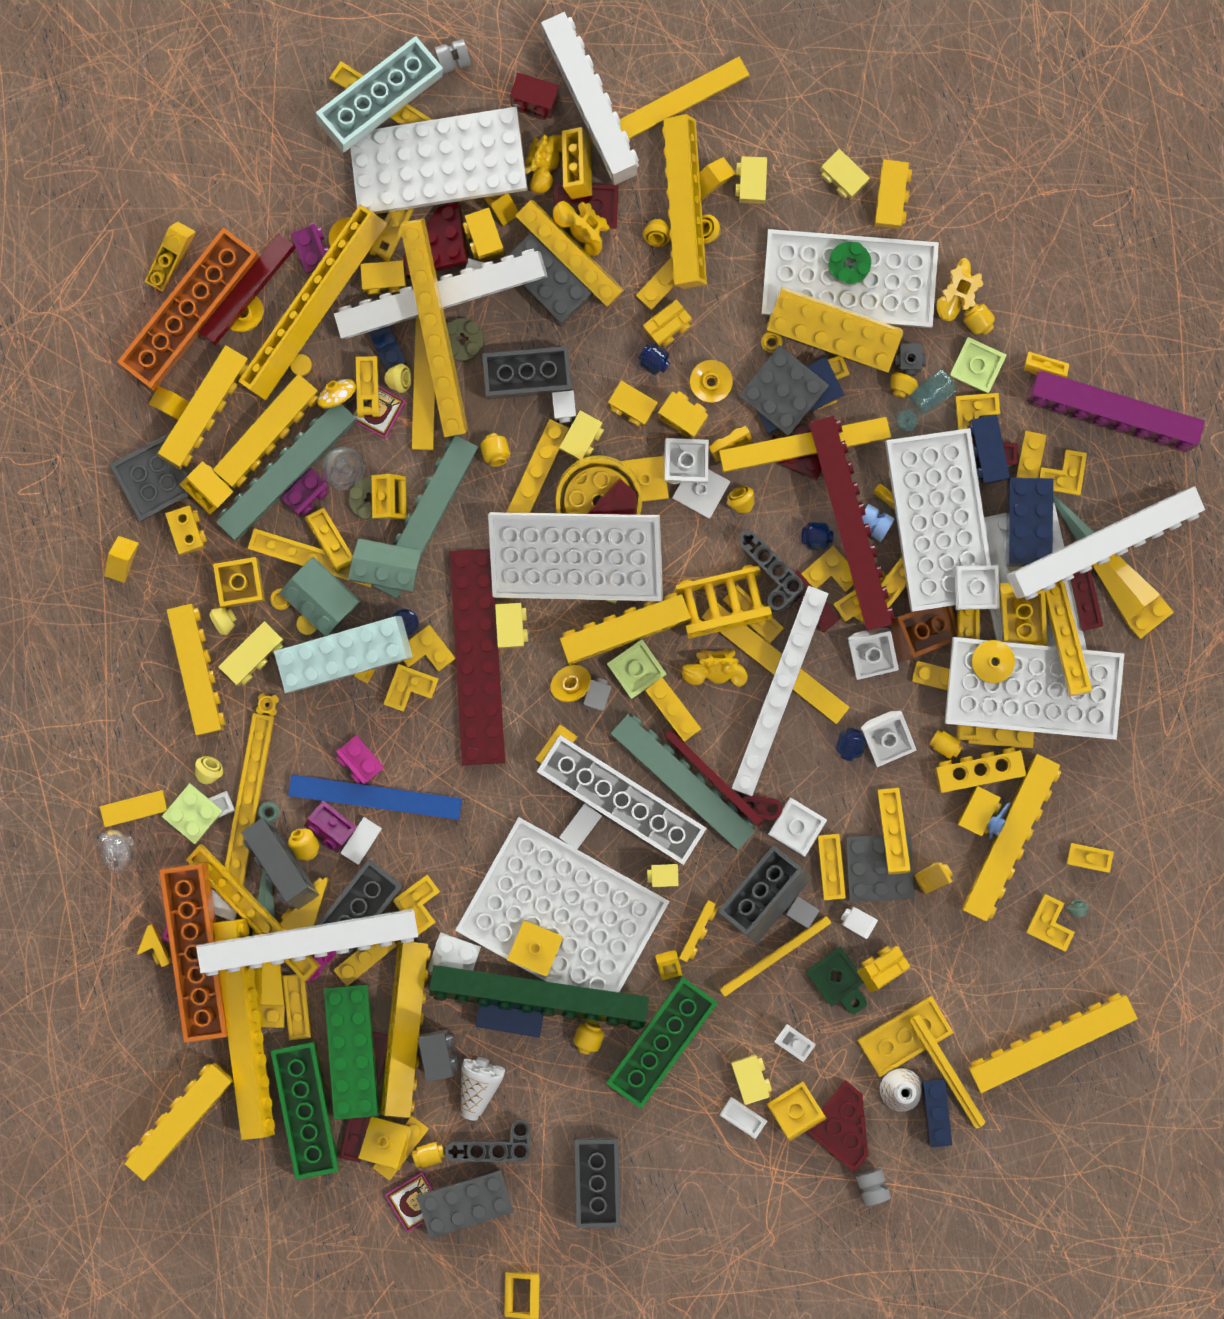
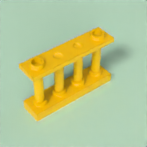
M747 565L742 567V570L696 581L690 579L679 582V585H676L677 595L684 594L691 617V622L689 625H686L688 639L772 620L770 606L765 607V605H762L755 579L756 576H761L760 565ZM747 579L754 606L752 610L746 612L741 610L734 583ZM722 584H726L733 611L731 615L724 617L720 615L713 588ZM701 589L706 591L712 615L710 620L703 622L699 620L692 593Z

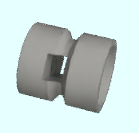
M464 39L453 41L451 46L444 44L435 47L439 64L443 67V74L454 71L455 67L461 69L471 66ZM457 51L459 59L453 60L451 53Z
M882 1168L870 1170L856 1176L858 1187L863 1189L861 1197L864 1206L879 1204L891 1199L888 1186L883 1184L886 1179Z

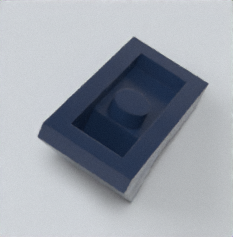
M390 326L369 333L387 371L398 364H407Z

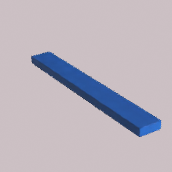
M291 775L288 796L324 800L327 802L456 820L460 819L462 798Z

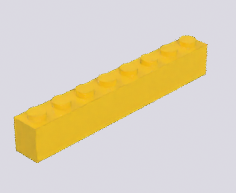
M684 114L663 119L662 133L665 138L664 156L667 164L665 176L668 180L666 195L669 200L668 218L671 223L669 237L672 241L670 255L674 268L672 279L676 286L688 289L707 285L696 119Z
M1034 754L1026 771V776L1023 777L1004 818L1006 823L1000 834L996 835L964 902L962 911L986 922L988 918H993L997 907L994 905L997 899H1002L1006 888L1003 886L1007 879L1011 880L1015 872L1013 865L1016 860L1021 859L1025 849L1022 846L1025 840L1029 841L1034 829L1031 827L1034 820L1038 822L1043 810L1040 809L1043 801L1047 802L1051 796L1052 790H1050L1052 782H1057L1061 774L1059 770L1060 764L1039 754Z
M398 940L380 1114L384 1116L410 1118L415 1107L412 1096L413 1091L417 1087V1079L414 1077L415 1069H418L419 1066L417 1048L420 1046L418 1038L421 1036L419 1029L424 1021V1014L421 1013L422 1004H425L426 992L424 991V982L428 980L426 962L429 961L431 954L427 943H401Z
M1114 994L1108 997V1002L1102 1005L1100 1002L1089 1006V1011L1083 1014L1080 1011L1070 1015V1020L1064 1023L1057 1021L1049 1025L1050 1029L1043 1033L1041 1030L1030 1034V1039L1024 1042L1022 1039L1011 1043V1048L1005 1051L1001 1048L990 1053L991 1057L986 1060L979 1058L971 1062L972 1066L968 1070L978 1092L983 1093L1137 1020L1138 1018L1127 995Z

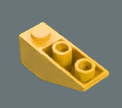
M176 222L168 228L145 279V283L161 292L165 291L187 253L196 231L180 222Z
M935 862L913 875L923 894L951 883L950 877L953 876L948 865L941 862Z
M327 877L323 880L319 878L313 884L320 894L301 909L295 908L293 911L288 909L282 915L281 919L283 921L280 924L286 930L316 925L329 879Z

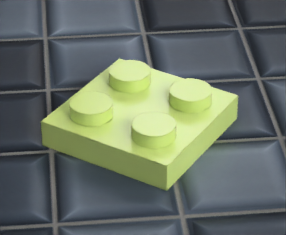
M967 337L949 377L985 394H989L1007 355Z
M642 639L607 663L631 699L667 675Z
M189 783L162 817L191 842L197 844L222 814L223 810Z

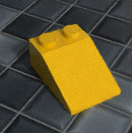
M1010 582L999 583L1003 642L1048 646L1045 591L1043 589L1037 591L1038 595L1029 600H1026L1025 597L1017 599Z

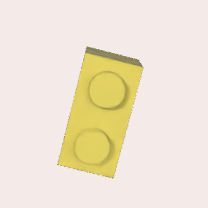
M840 149L820 169L821 177L829 184L832 182L837 187L836 191L844 199L847 197L852 200L870 179Z
M742 156L741 163L736 165V175L740 176V184H736L735 197H739V203L765 204L767 157Z
M579 411L559 450L576 460L589 457L594 450L591 445L594 440L599 441L604 432V429L601 428L603 423Z
M521 603L495 604L498 648L524 647V642H528V630L523 629V621L527 620L526 608H522Z
M678 864L651 865V869L647 870V883H652V887L679 886Z
M756 1054L731 1062L745 1105L770 1097L768 1092L772 1091L769 1079L764 1080L762 1071L765 1070L762 1058L757 1059Z

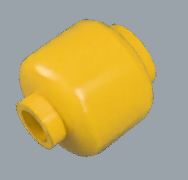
M976 303L975 306L969 307L964 311L963 322L974 335L981 333L986 335L994 328L992 324L995 321V316L985 304Z
M496 433L487 435L486 439L480 444L484 462L492 467L504 465L510 457L507 439L504 436H498Z
M296 829L288 839V846L296 859L309 861L316 857L320 845L311 830Z
M585 1022L578 1025L573 1043L578 1047L577 1050L580 1053L589 1055L590 1052H597L600 1049L604 1038V1031L601 1029L600 1024Z

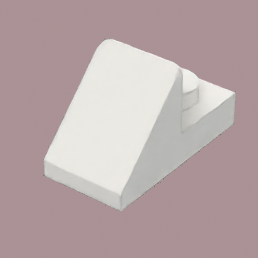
M786 1024L774 1041L802 1062L805 1061L816 1045L788 1024Z

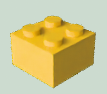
M490 208L465 215L466 222L463 223V228L467 239L472 238L473 242L469 244L474 259L478 258L480 262L485 263L504 256L503 246Z
M672 391L659 410L658 419L688 439H695L708 420L707 410L698 403L695 406L691 404L685 394L679 391L676 394Z
M252 557L213 564L221 608L265 602L258 558Z

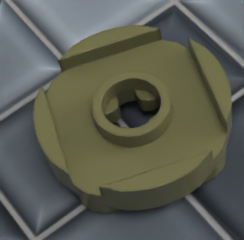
M458 318L447 323L454 360L465 362L475 358L484 345L483 332L478 324L467 318ZM461 334L469 338L463 346L460 342L456 341Z
M372 478L361 479L350 490V507L362 519L369 521L379 520L372 518V505L369 502L365 503L367 494L370 493L372 495Z

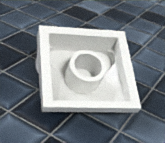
M666 438L664 445V482L670 484L708 483L709 440Z
M879 628L868 632L865 630L848 637V645L857 680L899 670L890 628Z
M901 711L887 712L867 721L861 727L862 734L866 739L877 767L917 751Z
M440 932L427 969L428 974L432 975L433 965L473 971L481 946Z

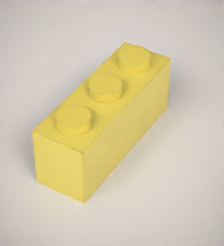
M264 621L219 668L237 686L241 684L244 686L253 678L251 674L256 669L261 670L268 663L266 659L272 653L274 654V651L284 647L282 645L284 640Z

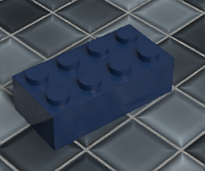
M1009 478L1007 480L1006 566H1026L1053 553V478Z

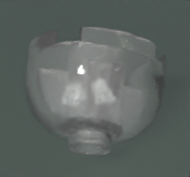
M339 446L331 449L322 462V472L326 481L338 490L351 489L349 486L354 483L357 485L364 476L366 463L363 461L362 454L348 446Z
M107 830L95 836L97 848L101 846L102 853L100 855L111 872L117 874L131 864L135 843L130 835L126 837L119 830Z

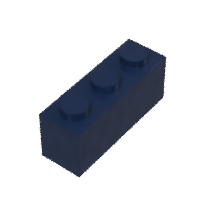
M997 415L972 419L967 429L970 428L973 438L974 456L978 463V468H976L978 481L981 480L982 485L1008 480L1010 475Z
M489 1005V1007L479 1006L475 1027L540 1038L544 1016L540 1012L534 1011L527 1014L520 1012L519 1009L501 1010L498 1006Z
M943 1078L921 1080L928 1145L930 1147L952 1145L946 1081Z

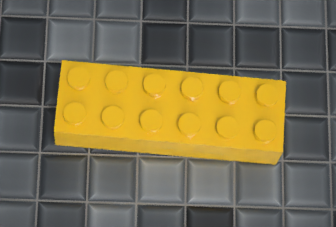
M782 286L766 326L768 331L888 373L903 335L901 328Z
M674 592L664 596V601L658 603L657 601H649L644 603V608L637 610L636 607L623 611V616L616 618L614 614L603 618L604 622L598 625L592 622L584 625V630L575 632V629L562 633L563 637L560 638V642L568 664L580 662L690 622L691 617L683 595L677 596V593Z
M218 1062L209 1063L203 1067L198 1073L201 1076L198 1081L195 1079L184 1089L186 1094L174 1100L169 1106L172 1110L169 1113L162 1114L155 1122L157 1127L154 1130H148L140 1139L143 1143L140 1146L136 1145L125 1156L128 1160L124 1164L143 1181L148 1179L234 1082L233 1075Z

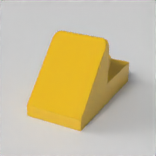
M509 194L483 197L502 226L517 218L515 215L519 211Z
M155 924L147 926L137 955L154 949L152 956L156 964L165 967L171 964L172 961Z

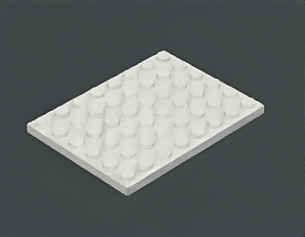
M518 817L455 931L507 959L523 920H526L564 937L547 977L520 966L521 968L546 982L620 992L670 901Z

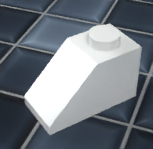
M853 906L851 909L847 908L841 917V920H843L842 926L865 939L869 937L878 921Z

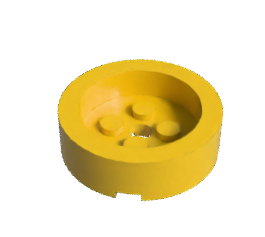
M596 455L580 459L563 473L558 482L555 498L557 513L587 514L594 506L593 498L597 495L603 496L621 478L636 492L637 515H640L642 494L638 480L624 463L615 458Z

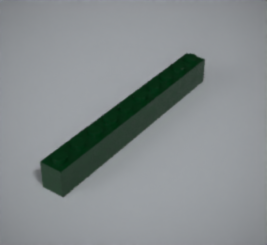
M433 965L429 996L439 1001L453 999L459 1004L473 1002L480 1007L493 1005L498 1006L501 1010H511L513 1008L527 1014L534 1011L540 1012L541 1015L547 1017L561 1015L564 1019L568 1020L581 1018L588 1023L601 1021L606 1022L609 1026L622 1024L636 1030L640 1029V1027H645L649 997L437 965Z

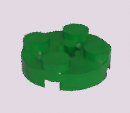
M844 242L837 245L831 252L828 262L831 276L836 281L844 283V285H856L862 282L871 268L870 254L859 242ZM847 258L856 262L853 264V269H850L849 266H844Z

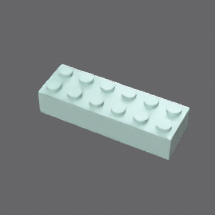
M415 36L316 112V122L344 153L438 81L443 75V67Z
M394 616L274 651L285 693L296 692L413 658L402 616Z

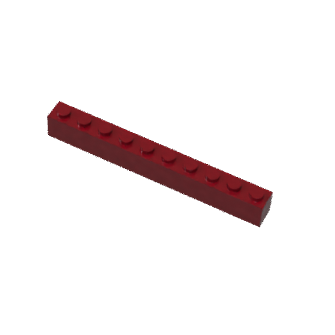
M833 415L809 422L866 630L868 632L892 625L891 620H894L895 617L892 607L887 608L885 599H889L886 586L882 587L880 583V578H883L880 565H875L874 557H878L875 545H870L868 537L872 536L869 523L864 524L862 516L866 515L863 503L858 504L856 495L860 494L857 482L853 483L851 479V474H854L852 462L846 461L845 454L849 453L845 440L841 441L839 433L843 432L840 419L835 421Z

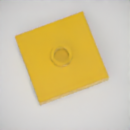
M664 456L621 461L636 476L641 489L642 502L669 499L667 482H664L663 474Z
M523 920L507 960L547 977L564 936Z
M804 1082L767 1103L768 1108L789 1142L826 1119Z
M371 1117L359 1159L400 1170L412 1128Z

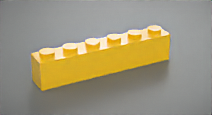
M530 200L515 215L607 307L625 291L534 200Z
M225 345L159 450V458L179 470L183 466L187 467L193 458L191 455L194 448L199 449L204 441L202 435L206 430H211L216 421L213 419L217 412L221 413L227 402L224 400L228 394L232 395L238 386L236 381L248 367V358Z
M298 373L215 466L213 471L232 488L235 489L237 486L240 488L248 479L246 475L251 470L254 472L261 465L262 461L260 460L262 457L273 452L278 439H284L290 432L289 427L294 422L297 424L305 415L303 411L308 406L312 407L317 402L318 390Z
M193 604L167 609L196 736H202L222 731L223 725H226L223 712L219 713L218 704H221L219 692H215L213 687L216 679L214 671L209 670L208 662H211L209 650H205L203 644L206 641L204 629L199 627L198 621L201 620L199 608H195Z

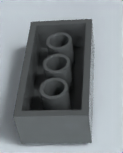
M531 232L507 256L513 255L516 258L522 256L521 252L529 249L541 252L548 277L521 286L562 326L592 298V293Z
M568 346L482 353L487 400L572 391Z
M261 818L241 832L245 838L243 840L244 845L256 855L254 857L255 862L267 872L265 875L266 879L279 890L276 894L283 903L286 902L289 907L293 906L299 910L320 895L273 824Z
M773 845L718 912L757 944L812 877Z
M368 859L317 925L380 915L386 910L404 885L374 861ZM349 948L347 954H351L355 948Z
M449 1029L423 1033L418 1038L426 1081L453 1077L460 1067L458 1055L453 1054L452 1048L455 1045L453 1032L449 1033Z
M618 1137L575 1138L577 1228L620 1227Z
M500 1169L417 1195L430 1239L514 1213Z

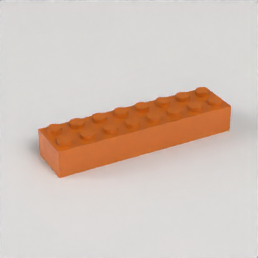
M223 227L117 363L152 391H155L199 336L198 331L259 258L258 254Z
M208 863L163 868L159 870L184 1043L227 1037L220 974L206 976L205 973H200L196 948L200 944L215 942L213 923H216Z

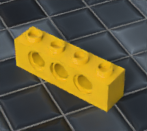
M1015 747L1002 750L1003 754L994 756V752L981 754V759L973 760V756L960 758L961 763L952 764L951 760L939 762V767L934 768L939 793L1026 776L1021 750L1015 751ZM999 759L1004 760L1006 763V769L1003 772L998 771L995 766ZM977 764H982L985 767V773L982 776H978L974 771ZM956 768H961L964 771L962 780L954 778L953 771Z

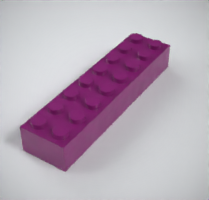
M1041 370L1034 376L1027 401L1032 402L1031 405L1043 409L1046 406L1052 408V412L1064 415V413L1072 414V418L1085 421V419L1093 421V424L1096 426L1105 427V425L1114 427V431L1123 434L1126 431L1131 432L1138 439H1154V443L1167 446V444H1170L1181 452L1191 451L1198 446L1205 420Z

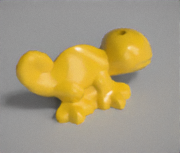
M544 134L540 141L534 138L530 144L524 165L526 174L535 171L529 186L532 192L542 194L552 186L553 177L550 172L554 171L560 163L559 152H562V135L556 134L547 138V135Z
M565 201L558 202L553 209L555 223L562 228L570 227L572 235L578 241L585 243L584 251L589 256L599 255L602 250L600 231L609 230L606 219L596 215L590 203H580L578 205L580 215H578L569 203Z
M962 258L958 262L956 269L950 271L951 282L947 289L942 291L945 296L940 297L936 303L937 313L944 321L954 320L959 314L961 307L963 310H967L969 307L975 306L976 303L973 300L975 299L974 292L977 291L978 287L983 286L980 273L971 276V265L966 258Z
M728 649L721 651L702 650L697 652L696 656L699 659V664H685L681 669L683 679L692 685H700L707 678L716 684L725 683L730 679L733 685L741 687L747 682L748 678L744 667L738 664L739 659L732 658L735 656V651Z

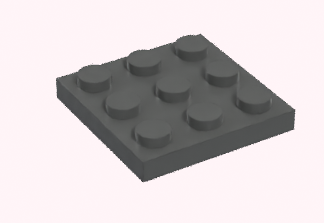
M779 345L739 396L790 436L830 385Z
M168 435L110 464L140 522L190 496L179 485L188 476L185 467L183 466L179 470L158 457V452L168 438Z
M906 834L910 873L888 875L883 835L846 837L849 902L914 899L911 834Z

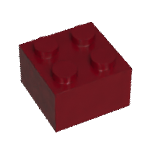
M518 72L510 94L511 106L517 107L520 113H526V111L534 113L536 118L546 120V118L552 119L559 97V85Z

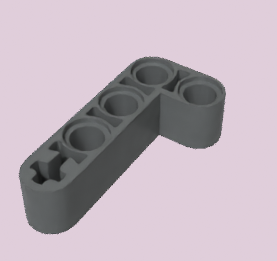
M744 531L739 536L740 546L779 585L768 596V605L775 612L783 613L803 595L805 585L753 531ZM748 538L751 539L757 546L755 550L750 544L746 542ZM763 552H769V559L764 562L760 561V555ZM784 567L782 576L777 577L774 575L776 568ZM792 582L799 583V588L795 592L789 591V586ZM777 597H783L784 599L780 607L774 606V600Z
M525 1119L515 1120L511 1125L510 1140L451 1141L445 1149V1155L453 1162L525 1161L530 1155V1124ZM519 1123L524 1124L527 1128L526 1133L518 1135L514 1130L515 1125ZM454 1145L457 1146V1149L464 1150V1145H468V1157H464L465 1152H459L457 1156H454L453 1152L449 1150ZM478 1145L482 1147L483 1154L476 1157L471 1153V1148ZM497 1145L502 1146L505 1149L504 1155L500 1157L495 1156L493 1148ZM519 1145L524 1146L527 1151L526 1155L522 1157L517 1156L514 1152L515 1147Z

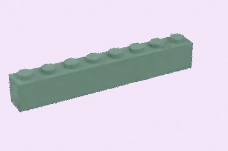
M342 404L332 408H325V413L320 418L316 417L309 424L310 428L305 433L301 432L293 440L295 443L290 448L286 447L278 455L280 458L275 463L271 462L263 470L264 475L260 479L256 477L248 485L250 489L245 494L240 493L233 500L235 504L229 510L225 508L217 516L219 518L217 523L236 542L358 421Z
M457 435L453 439L449 438L444 447L447 450L444 457L438 458L434 466L437 469L433 477L429 476L426 480L424 487L427 489L423 496L419 494L414 503L416 509L413 515L408 514L403 524L406 526L403 533H398L393 543L396 546L421 550V557L479 450L478 446ZM374 586L376 589L399 600L403 592Z
M627 714L610 734L736 850H739L755 832L753 829L755 825L746 816L742 819L736 814L739 810L732 803H724L721 800L723 795L714 787L710 790L705 785L707 781L699 773L694 775L689 771L691 766L684 759L677 760L673 756L675 751L667 744L662 746L657 741L659 737L651 729L646 731L641 727L643 722L637 716L633 715L630 717Z

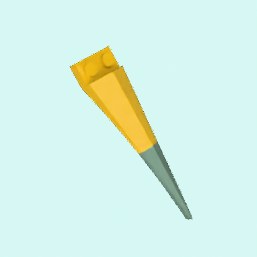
M1053 494V503H1055L1056 508L1077 541L1094 533ZM1113 554L1109 556L1110 561L1101 565L1095 563L1092 566L1125 623L1140 640L1174 612L1151 585L1120 556Z
M263 868L258 902L275 918L273 889L265 877L267 872ZM253 930L252 936L258 935V934ZM271 962L262 963V967L254 968L255 987L258 993V1010L261 1015V1028H285V999L281 964L271 965Z

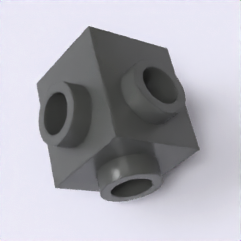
M900 344L899 354H895V367H899V372H904V374L909 376H916L917 372H921L922 367L926 366V354H922V344ZM907 358H911L913 362H909Z

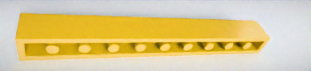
M361 204L359 205L238 382L264 400L268 398L387 226L385 221Z
M425 218L403 222L400 228L444 437L465 434L468 430Z
M246 918L213 923L215 942L249 936V926L247 925ZM249 965L242 966L240 971L228 972L227 969L219 970L241 1140L265 1138L275 1135L272 1100L269 1093V1078L266 1071V1056L263 1048L264 1038L260 1025L261 1015L258 1010V993L254 980L255 970L254 968L249 969Z

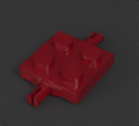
M797 426V428L792 432L790 436L809 433L811 431L803 427ZM773 435L771 440L779 439V437ZM818 454L779 461L777 464L815 480H818L822 470Z

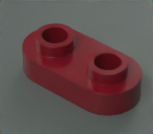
M747 795L742 798L746 803L752 802L754 804L753 810L762 819L775 820L782 813V805L776 799ZM769 805L775 807V812L772 814L767 811Z

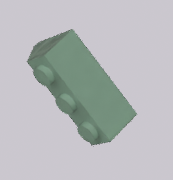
M358 538L348 579L353 582L414 593L422 551Z
M315 557L311 558L279 592L324 636H328L336 631L361 601Z

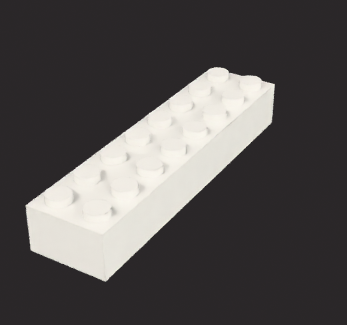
M565 12L541 22L545 41L613 184L616 185L636 176L637 168L639 167L637 154L634 149L631 151L629 149L630 141L625 130L622 132L620 130L621 122L616 111L613 113L611 111L612 103L607 92L603 94V84L598 73L594 75L593 62L589 54L585 56L584 43L580 36L576 37V27L572 18H567Z
M559 735L536 771L683 865L707 829L561 735Z

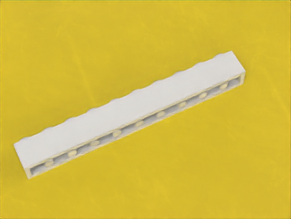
M529 249L521 252L522 256L516 258L510 255L501 258L502 262L494 264L491 261L481 264V268L474 271L473 268H467L460 271L461 275L453 277L452 274L440 277L441 281H438L443 309L547 278L541 252ZM412 286L400 289V293L393 296L392 293L380 295V300L373 302L371 299L360 301V306L354 308L351 305L339 308V312L334 313L341 339H348L419 317Z
M1195 486L1184 489L1006 576L1016 598L1025 597L1026 600L1037 596V591L1041 589L1047 591L1056 587L1055 582L1059 580L1063 583L1073 579V574L1078 571L1082 574L1091 570L1092 564L1098 563V565L1106 563L1110 561L1109 556L1113 554L1120 556L1128 552L1127 548L1132 545L1136 548L1145 544V539L1150 536L1154 539L1163 535V530L1167 528L1173 530L1182 526L1181 521L1187 519L1189 522L1199 518L1198 513L1205 510Z
M808 586L732 786L734 790L750 796L755 791L829 595L827 592Z
M410 909L200 944L196 948L200 973L212 976L219 974L218 970L227 969L228 972L240 971L242 966L249 965V969L262 967V963L271 962V965L284 963V959L292 958L293 961L305 960L307 955L314 954V957L318 958L327 956V952L336 951V954H343L349 952V948L358 947V950L370 949L373 944H379L380 947L392 945V941L401 940V943L413 942L414 937H418L414 910Z

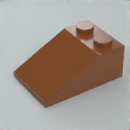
M952 606L909 612L891 620L892 625L886 626V628L891 630L894 648L900 662L952 643V637H957V619Z

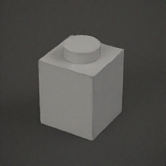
M596 677V681L591 680L583 705L604 712L612 686L608 685L609 681Z
M796 896L786 908L787 912L785 914L804 927L809 928L820 910Z

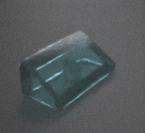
M941 369L918 386L909 397L919 411L925 415L955 393L957 388L954 381Z

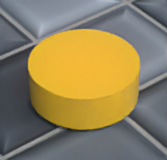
M298 354L290 364V367L295 375L299 373L301 376H306L312 369V362L308 356Z
M303 615L298 618L297 629L302 634L312 635L317 631V628Z

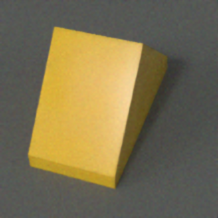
M724 157L708 164L699 173L701 199L706 198L736 175Z
M158 386L148 405L179 420L190 402L176 393Z
M118 536L108 553L104 576L125 583L139 543Z

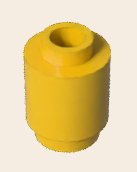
M937 730L929 744L934 747L933 750L950 760L952 756L957 758L963 748L959 745L961 740H957V738L947 732Z
M437 1142L416 1147L417 1150L412 1151L416 1168H425L442 1163V1158L445 1157L442 1144L438 1145Z

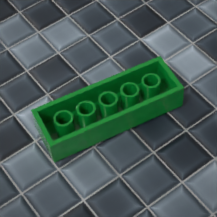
M682 976L608 1078L606 1084L642 1109L718 1002Z
M370 985L325 988L324 997L334 1120L380 1116Z
M316 1041L271 1050L295 1180L339 1172V1158Z

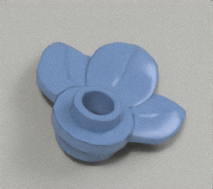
M1010 802L1004 806L997 817L993 816L989 821L987 828L990 829V840L995 838L996 835L998 836L1006 823V820L1002 818L1006 815V811L1011 804Z

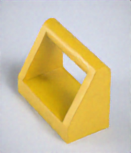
M394 474L371 475L372 518L406 520V476ZM395 481H398V514L395 513Z
M505 1272L504 1317L539 1319L540 1273ZM513 1278L530 1279V1312H513Z

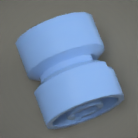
M868 504L865 508L866 515L862 516L864 524L869 523L872 534L870 537L881 542L893 523L894 518L886 513L879 514V509Z

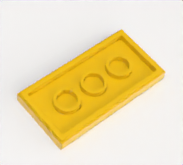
M932 996L927 997L857 1039L879 1077L926 1050L909 1023L912 1017L916 1015L921 1016L937 1043L954 1033Z

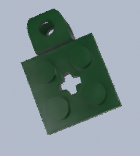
M841 946L806 971L809 978L831 1007L840 1001L850 1014H856L866 1007V999L858 989L864 981L858 975V969ZM832 971L842 974L839 977L840 982L837 983V981L832 982L830 980ZM853 999H857L859 1001V1005L857 1007H853L851 1005V1001Z

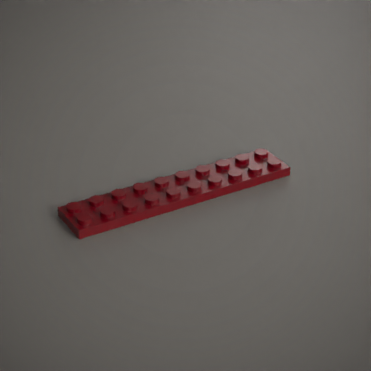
M490 549L449 551L462 766L505 763L496 598L492 594Z

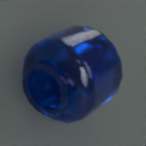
M655 343L650 346L647 344L638 357L640 360L639 366L652 375H657L660 371L664 373L670 365V362L667 361L669 352Z
M809 522L806 527L802 528V544H805L808 550H826L829 543H833L834 533L833 530H829L827 523Z
M401 609L394 613L393 617L402 616V619H408L406 621L403 620L407 637L416 634L420 622L413 611Z
M847 728L840 732L836 751L841 754L842 759L853 761L854 758H860L863 755L866 745L863 732L854 728Z

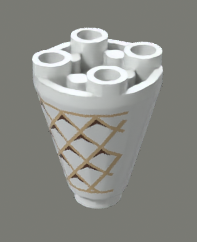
M477 1057V1060L464 1059L461 1068V1116L468 1120H478V1117L482 1115L502 1082L505 1068L489 1064L490 1061L483 1057Z
M897 1068L888 1072L882 1079L880 1095L883 1102L890 1109L898 1112L909 1111L915 1108L921 1101L923 1085L920 1078L913 1071L906 1068ZM908 1089L910 1094L903 1097L901 1091Z

